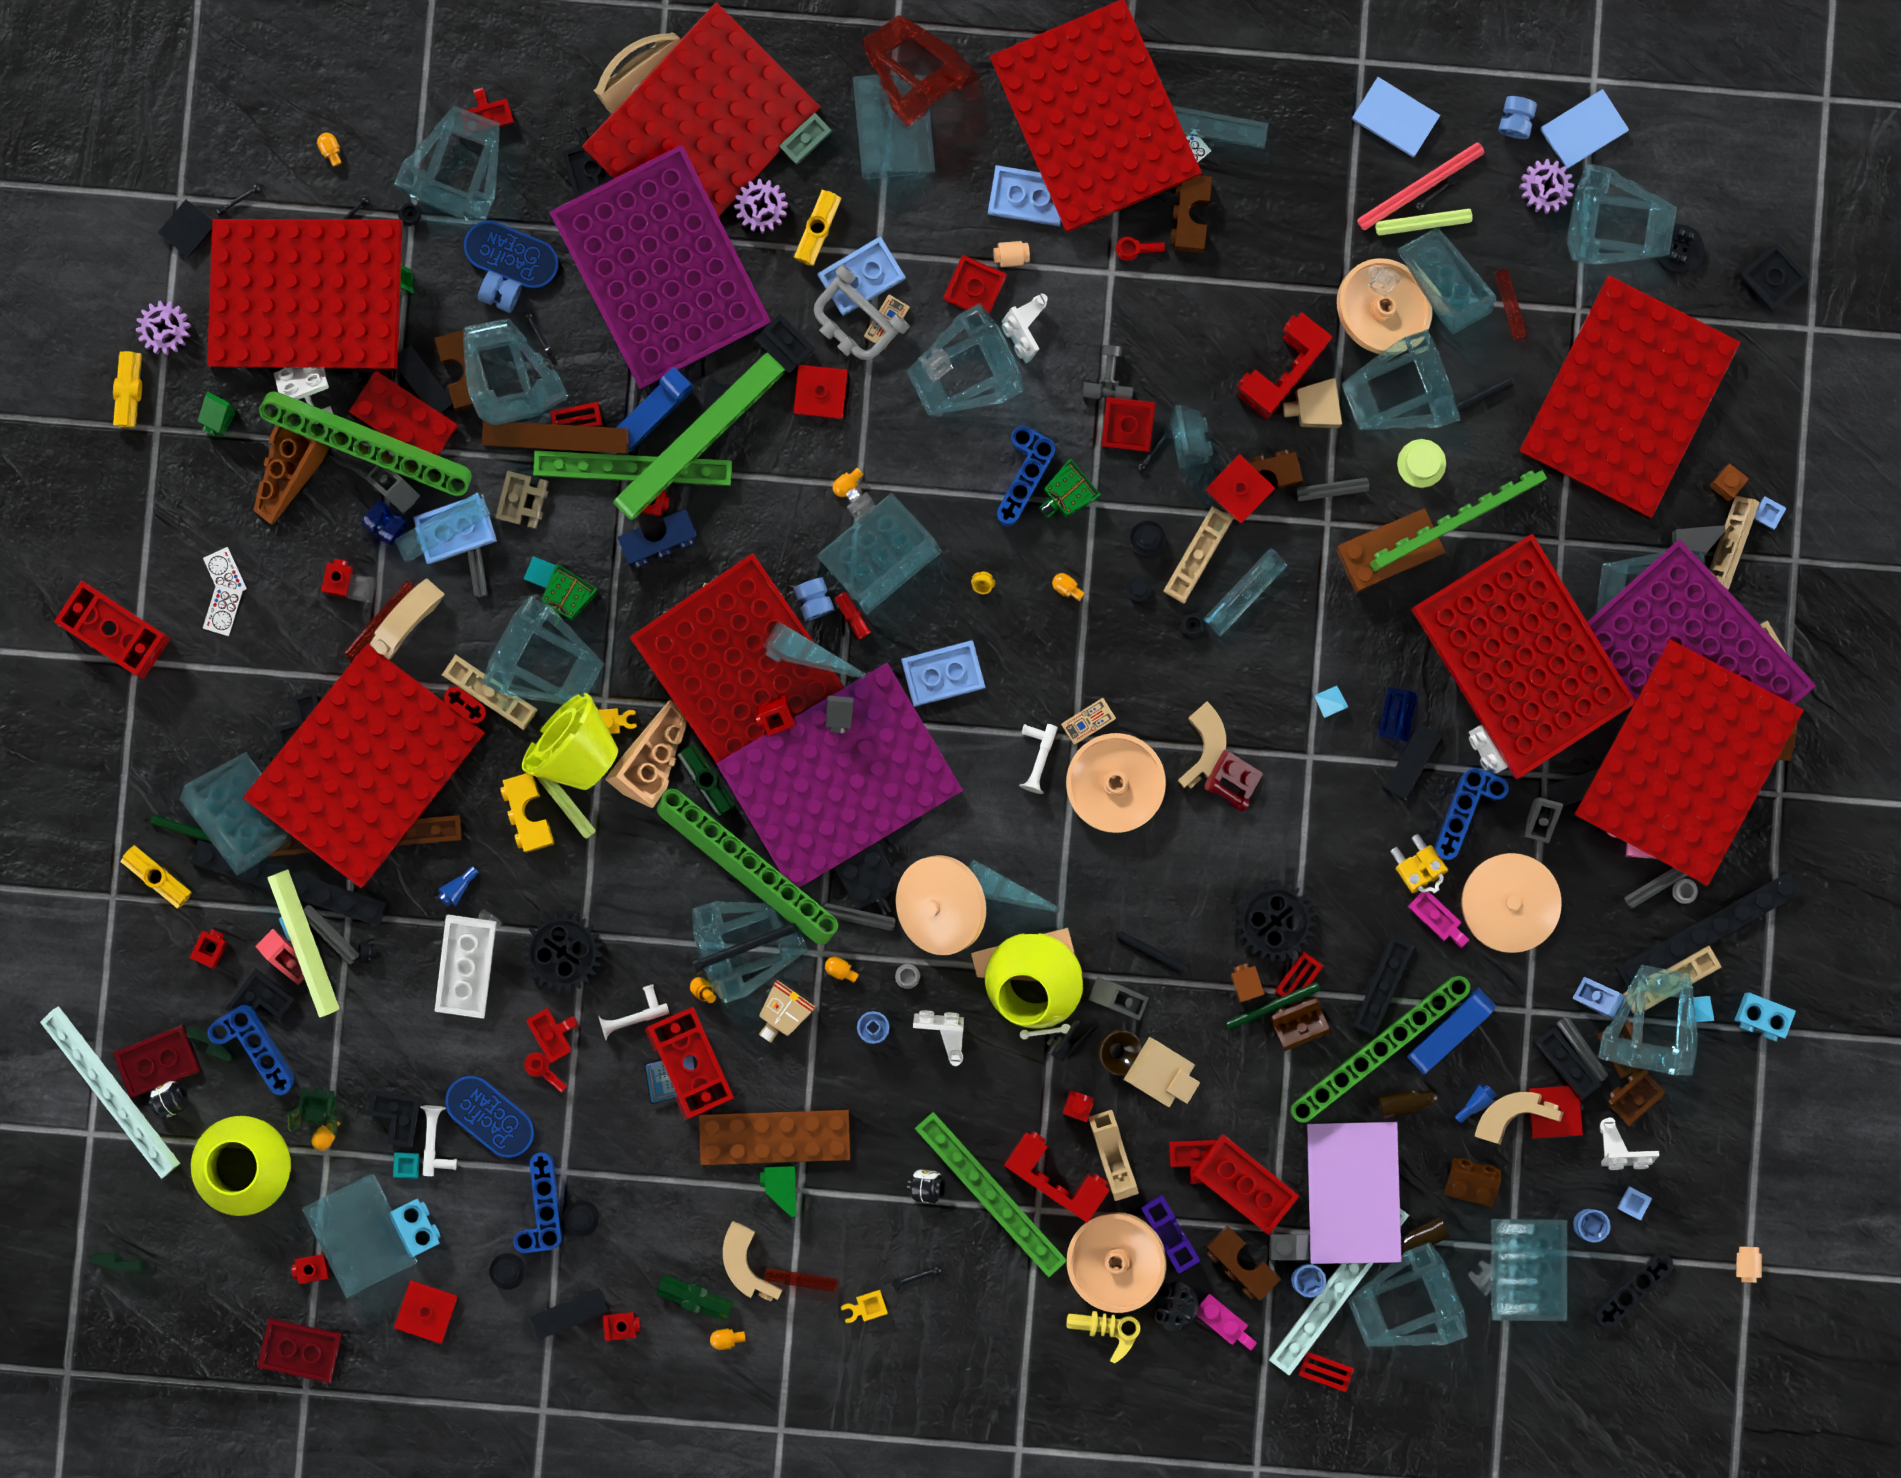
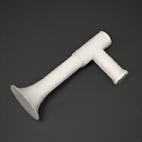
M1024 724L1021 732L1022 735H1028L1042 741L1031 776L1026 783L1019 785L1021 788L1030 792L1044 794L1040 789V778L1058 727L1047 724L1045 731Z
M654 985L643 987L649 1009L616 1020H603L599 1017L606 1041L609 1034L617 1029L669 1014L666 1003L658 1004L653 988Z
M430 1105L420 1106L425 1111L427 1117L423 1176H434V1168L456 1170L457 1159H435L437 1119L440 1112L446 1108Z

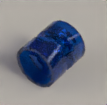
M379 500L365 515L361 526L372 534L377 532V538L386 545L391 546L403 533L408 521L398 513L392 514V509Z

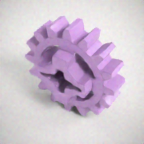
M1546 159L1543 165L1536 161L1534 164L1535 169L1529 166L1526 170L1529 175L1523 174L1521 177L1526 182L1519 186V189L1526 191L1521 197L1522 199H1529L1528 207L1532 204L1536 205L1535 212H1538L1540 208H1544L1545 214H1548L1550 208L1557 212L1559 210L1558 204L1565 207L1567 201L1564 198L1570 199L1573 195L1568 191L1574 187V184L1568 183L1572 178V174L1565 175L1564 172L1567 167L1564 166L1559 169V161H1556L1553 165H1550L1549 159ZM1548 171L1544 176H1535L1539 172ZM1556 176L1560 178L1562 185L1558 183ZM1550 178V189L1543 195L1545 191L1544 184ZM1531 188L1535 189L1537 198L1533 194ZM1550 197H1555V198H1557V197H1559L1558 199H1556V200H1554V201L1546 202V199H1547V198H1550Z
M758 179L757 185L749 181V189L741 187L743 195H736L735 197L740 204L734 205V208L737 211H741L736 215L737 219H745L742 225L745 228L750 224L751 232H755L756 228H760L761 233L764 234L766 227L774 231L773 224L776 223L781 226L780 217L787 216V213L782 210L788 207L787 202H782L786 195L785 193L778 194L780 186L776 185L772 188L770 180L767 181L766 185L762 184L761 179ZM761 191L758 195L750 196L754 192ZM771 194L776 198L778 206L770 202ZM765 199L766 208H762L758 214L757 205H760ZM745 206L752 210V219L747 215ZM768 216L772 217L771 219L762 222V219Z
M158 301V307H154L150 303L149 312L141 311L144 318H137V322L141 324V327L136 328V332L143 334L138 338L141 343L146 342L145 348L148 350L154 347L153 352L155 354H159L162 349L163 353L168 355L171 348L178 352V344L186 345L182 340L183 337H190V334L185 329L190 328L191 324L184 322L188 315L186 313L180 314L182 311L180 306L173 309V303L170 301L166 306H164L162 301ZM160 313V316H158V317L152 319V317H154L156 314ZM173 315L176 316L179 327L173 324ZM166 324L170 329L161 332L156 326L159 327ZM148 329L154 332V341L149 337ZM175 337L172 341L166 343L168 339Z

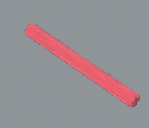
M1480 143L1473 144L1361 216L1357 220L1362 230H1367L1378 221H1381L1482 156L1485 152Z

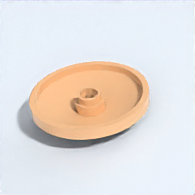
M1381 258L1367 260L1353 268L1345 276L1339 287L1337 311L1342 326L1357 344L1371 352L1382 355L1403 353L1420 342L1430 327L1432 302L1429 292L1420 277L1402 263Z
M1120 733L1101 735L1083 745L1073 757L1066 777L1067 795L1076 814L1091 827L1110 833L1128 832L1149 821L1159 809L1166 787L1163 765L1153 749L1136 737Z
M1515 853L1497 855L1478 865L1469 875L1461 898L1463 918L1473 936L1485 946L1506 953L1523 952L1545 941L1558 923L1562 906L1559 886L1551 872L1534 858Z
M930 856L913 863L904 872L899 881L896 893L898 918L907 936L918 947L936 955H951L968 948L979 937L986 918V901L977 877L965 864L948 856Z
M1110 1212L1093 1217L1075 1233L1068 1248L1067 1270L1075 1290L1086 1302L1107 1312L1123 1313L1142 1307L1156 1295L1166 1275L1167 1258L1161 1239L1150 1225L1131 1214Z

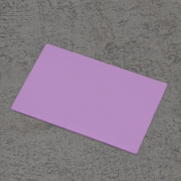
M1397 1122L1307 1124L1311 1264L1401 1262Z

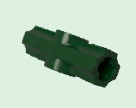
M696 743L678 754L679 759L718 817L736 806ZM704 774H711L714 778L713 784L709 787H704L700 783V778Z
M665 1274L656 1294L681 1304L680 1306L699 1314L704 1313L725 1322L734 1303L732 1300L711 1293L705 1287L691 1282L688 1284Z

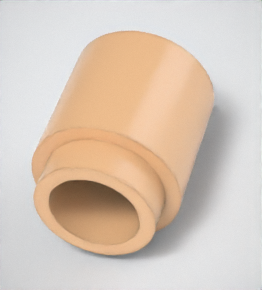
M1022 241L998 243V247L993 248L994 262L999 263L1000 267L1023 266L1024 263H1029L1030 252L1028 243H1022Z
M1739 1247V1253H1737L1736 1277H1741V1282H1757V1278H1762V1254H1759V1247Z

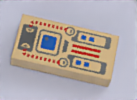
M888 295L879 312L889 321L895 314L904 319L910 306ZM873 320L864 338L876 344L886 331Z
M1101 698L1063 722L1061 726L1073 745L1114 721L1116 717L1105 700Z

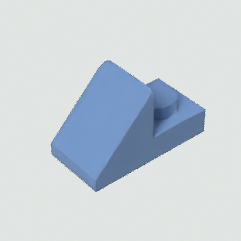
M1586 977L1583 978L1573 996V999L1603 1016L1612 1018L1615 1017L1625 998L1621 993Z

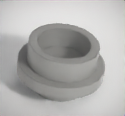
M1690 879L1678 880L1672 889L1674 898L1684 904L1692 902L1698 893L1696 884Z
M904 964L897 969L895 979L900 987L910 989L918 984L920 973L914 965Z

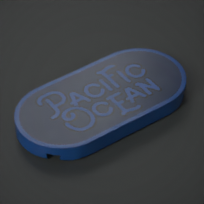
M494 221L480 222L474 225L465 236L464 251L472 265L485 272L492 271L500 274L505 280L512 279L522 284V287L539 289L545 285L547 286L555 279L558 273L559 263L557 254L548 243Z
M466 1076L456 1080L449 1087L445 1099L449 1115L492 1152L501 1157L511 1158L521 1155L529 1149L534 1138L532 1120L490 1083L480 1077Z

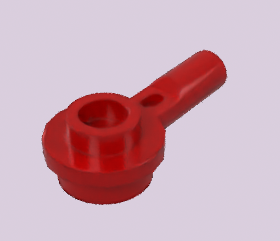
M1123 237L1118 240L1115 251L1121 260L1132 261L1139 253L1164 252L1165 245L1164 242L1139 243L1138 240L1132 237Z
M534 1052L527 1056L524 1067L529 1075L544 1077L560 1093L567 1088V1085L549 1069V1061L544 1054Z

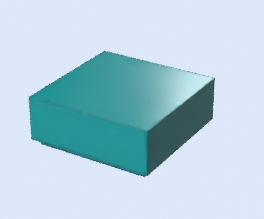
M533 556L524 580L547 588L556 565Z
M394 1153L393 1178L418 1179L420 1153Z

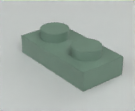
M814 113L779 147L797 165L832 133V130Z

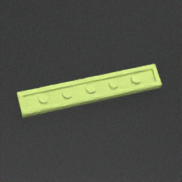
M289 870L269 876L268 881L319 1017L331 1014L340 1008Z

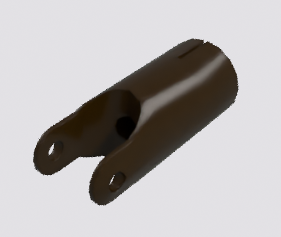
M1410 1090L1378 1098L1383 1119L1417 1112L1426 1106L1434 1105L1437 1101L1436 1095L1430 1090L1421 1092Z
M1439 1217L1411 1230L1401 1240V1255L1407 1252L1422 1251L1449 1238V1233L1442 1219Z

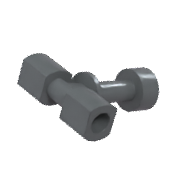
M1103 345L1102 355H1107L1104 379H1099V384L1084 382L1082 397L1100 399V397L1132 399L1133 388L1118 386L1119 381L1114 380L1116 358L1122 357L1123 347Z

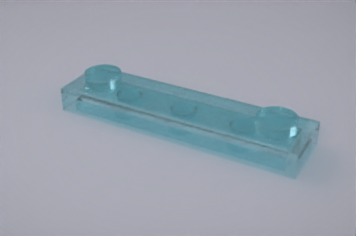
M1172 106L1185 135L1260 149L1265 147L1269 123Z
M477 492L394 540L404 560L409 562L487 518L491 513L481 493Z
M1270 548L1203 620L1214 633L1221 637L1288 565L1275 550Z

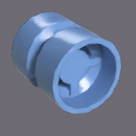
M1508 96L1503 109L1506 116H1502L1498 131L1508 137L1528 139L1532 128L1530 119H1533L1535 116L1537 103L1523 97Z
M488 271L481 284L478 300L489 305L496 303L498 309L511 313L519 298L522 284L512 279L504 281L502 275Z
M823 577L804 582L793 588L798 602H803V606L800 609L805 621L813 620L835 611L830 597L825 596L828 590Z
M867 1012L858 1021V1034L867 1043H880L889 1034V1021L880 1012Z
M1583 1209L1577 1213L1573 1221L1576 1235L1582 1240L1590 1242H1600L1605 1239L1611 1227L1608 1217L1603 1212L1594 1209Z
M1305 1263L1300 1264L1294 1269L1291 1283L1296 1292L1304 1297L1311 1298L1323 1292L1326 1286V1277L1320 1268L1313 1264Z

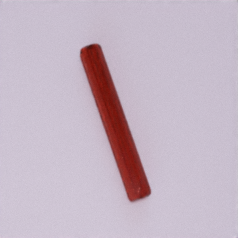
M408 580L403 583L344 651V654L353 661L362 649L370 644L376 635L374 634L381 623L398 603L416 587Z

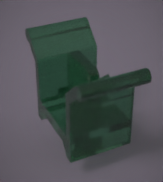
M317 1086L312 1093L303 1087L298 1108L287 1113L288 1129L292 1131L301 1126L303 1119L305 1122L323 1123L326 1113L327 1128L333 1135H338L337 1117L333 1116L334 1108H336L337 1097L334 1096V1091L327 1093L326 1089L321 1087L319 1092V1086Z

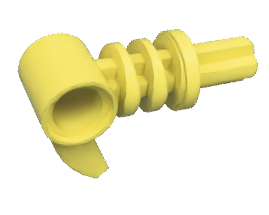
M1092 1311V1316L1068 1314L1066 1325L1068 1329L1090 1331V1336H1094L1096 1332H1101V1336L1109 1333L1110 1337L1118 1338L1119 1345L1110 1359L1113 1363H1116L1128 1353L1135 1338L1140 1333L1139 1322L1132 1316L1115 1319V1315H1112L1111 1318H1106V1314H1103L1102 1317H1098L1097 1311ZM1126 1321L1135 1323V1331L1130 1335L1124 1334L1121 1330L1122 1324Z

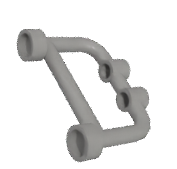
M841 264L835 271L838 276L819 296L814 305L815 318L822 325L820 332L828 339L834 336L840 342L837 347L845 355L849 356L852 353L861 360H871L877 357L899 332L904 334L910 328V325L897 314L890 321L850 285L856 278V275L845 265ZM839 289L886 331L870 350L861 349L851 337L846 335L835 322L824 314V306Z

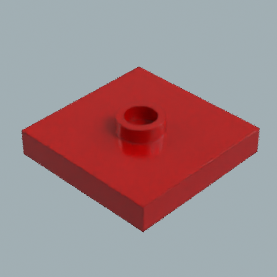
M962 255L942 300L988 320L1007 274Z
M798 365L794 415L843 419L848 370Z
M1107 397L1101 447L1150 452L1156 402Z
M1239 454L1205 491L1239 524H1242L1272 493L1275 487Z
M1569 1086L1528 1089V1092L1542 1095L1540 1105H1544V1101L1559 1105L1558 1111L1563 1112L1561 1122L1530 1113L1532 1138L1583 1135L1580 1099Z
M410 1280L394 1328L442 1344L458 1295Z

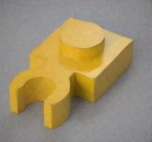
M618 708L598 710L610 734H620V726L630 730L637 728V724L627 723V718L630 715H636L634 710H628L623 715H619Z
M880 1289L856 1297L857 1305L847 1303L841 1307L842 1310L849 1308L853 1311V1316L845 1319L846 1323L854 1322L859 1315H862L863 1320L867 1321L888 1314Z

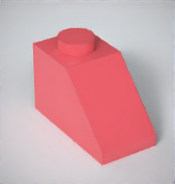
M272 929L255 947L272 965L299 985L305 978L293 945Z

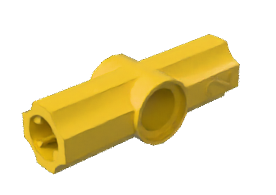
M821 191L812 215L807 221L805 232L794 259L803 264L814 266L823 242L828 236L829 228L841 202V197L829 191ZM821 223L825 228L821 233L817 234L812 232V225Z
M129 351L119 353L118 375L113 385V397L115 400L114 426L136 428L137 406L142 396V381L140 380L141 353Z
M135 845L124 854L120 861L140 877L146 885L152 887L177 909L184 905L192 894L188 888L169 874L165 868L158 865ZM159 870L162 879L159 883L154 884L151 881V875L154 871Z

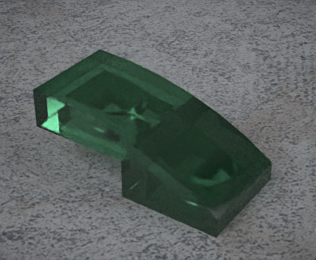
M189 1026L186 1036L209 1043L207 1054L227 1061H234L235 1055L224 1043L215 1044L209 1039L208 1032L194 1026Z
M119 1252L89 1255L90 1261L103 1267L124 1271L145 1269V1259L120 1262Z

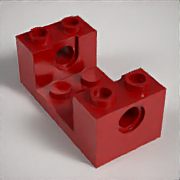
M1302 312L1298 317L1293 315L1282 330L1285 332L1282 340L1300 353L1290 367L1293 371L1290 374L1285 372L1276 385L1256 369L1252 374L1247 372L1238 383L1237 388L1239 391L1237 397L1266 420L1274 413L1332 339L1329 333Z
M82 580L54 620L56 624L142 679L146 677L171 639ZM107 622H114L116 624V632L113 635H106L103 628Z
M694 1007L650 1025L645 1029L654 1052H658L677 1097L675 1099L685 1121L734 1099ZM686 1056L696 1058L697 1067L694 1070H688L684 1067L683 1060Z
M1034 1131L1031 1135L1025 1132L1004 1163V1166L1088 1223L1110 1191L1106 1187L1108 1182L1096 1173L1093 1177L1087 1174L1070 1199L1068 1197L1070 1192L1057 1184L1054 1188L1047 1183L1050 1178L1038 1170L1035 1173L1031 1172L1047 1149V1146L1043 1144L1046 1139Z

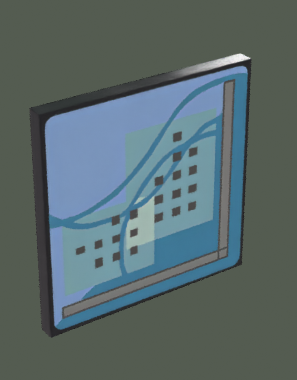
M686 1056L684 1058L683 1065L686 1069H695L693 1056ZM661 1059L644 1062L650 1103L675 1099L677 1097Z

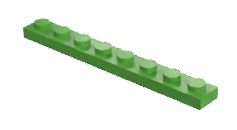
M535 451L533 475L536 477L634 481L658 457ZM696 459L672 483L731 486L732 461Z
M1531 470L1520 477L1521 482L1514 485L1511 481L1499 488L1500 493L1493 496L1490 492L1479 498L1480 503L1472 507L1470 503L1457 510L1459 515L1451 518L1449 514L1437 521L1438 526L1432 529L1426 526L1417 531L1418 537L1412 540L1406 537L1395 543L1397 548L1391 551L1385 548L1374 554L1375 560L1369 564L1373 572L1539 485L1547 479L1543 470L1537 473Z
M934 1112L915 1128L1048 1277L1067 1261Z

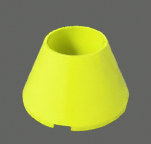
M584 693V697H581L578 694L568 700L541 728L540 731L543 735L537 744L533 742L530 744L523 758L522 769L527 774L581 790H587L595 785L609 770L617 757L618 747L590 695Z
M1022 933L1008 938L992 953L985 970L986 991L995 1009L1010 1022L1032 1029L1048 1028L1067 1019L1079 1004L1083 993L1082 969L1073 952L1058 939L1041 933L1038 935ZM1018 975L1035 978L1044 986L1048 995V1001L1034 1004L1022 1000L1013 991L1010 978Z
M249 1116L229 1117L210 1126L197 1141L191 1158V1175L199 1195L212 1208L233 1216H247L259 1213L274 1204L284 1192L291 1172L290 1152L281 1134L267 1122ZM233 1142L241 1143L248 1147L254 1154L257 1163L254 1180L247 1188L241 1191L227 1187L220 1180L217 1173L219 1154L227 1145Z

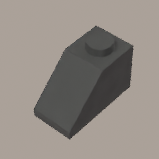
M376 465L365 477L403 514L420 497L396 472Z
M1725 525L1676 529L1672 532V541L1674 544L1680 538L1701 559L1724 533Z
M828 696L826 727L831 728V733H845L846 729H851L852 697Z
M1543 798L1534 799L1527 817L1525 837L1549 843L1563 804Z
M1097 977L1088 1000L1140 1021L1149 998L1119 984Z
M1270 1234L1269 1259L1311 1260L1310 1234Z

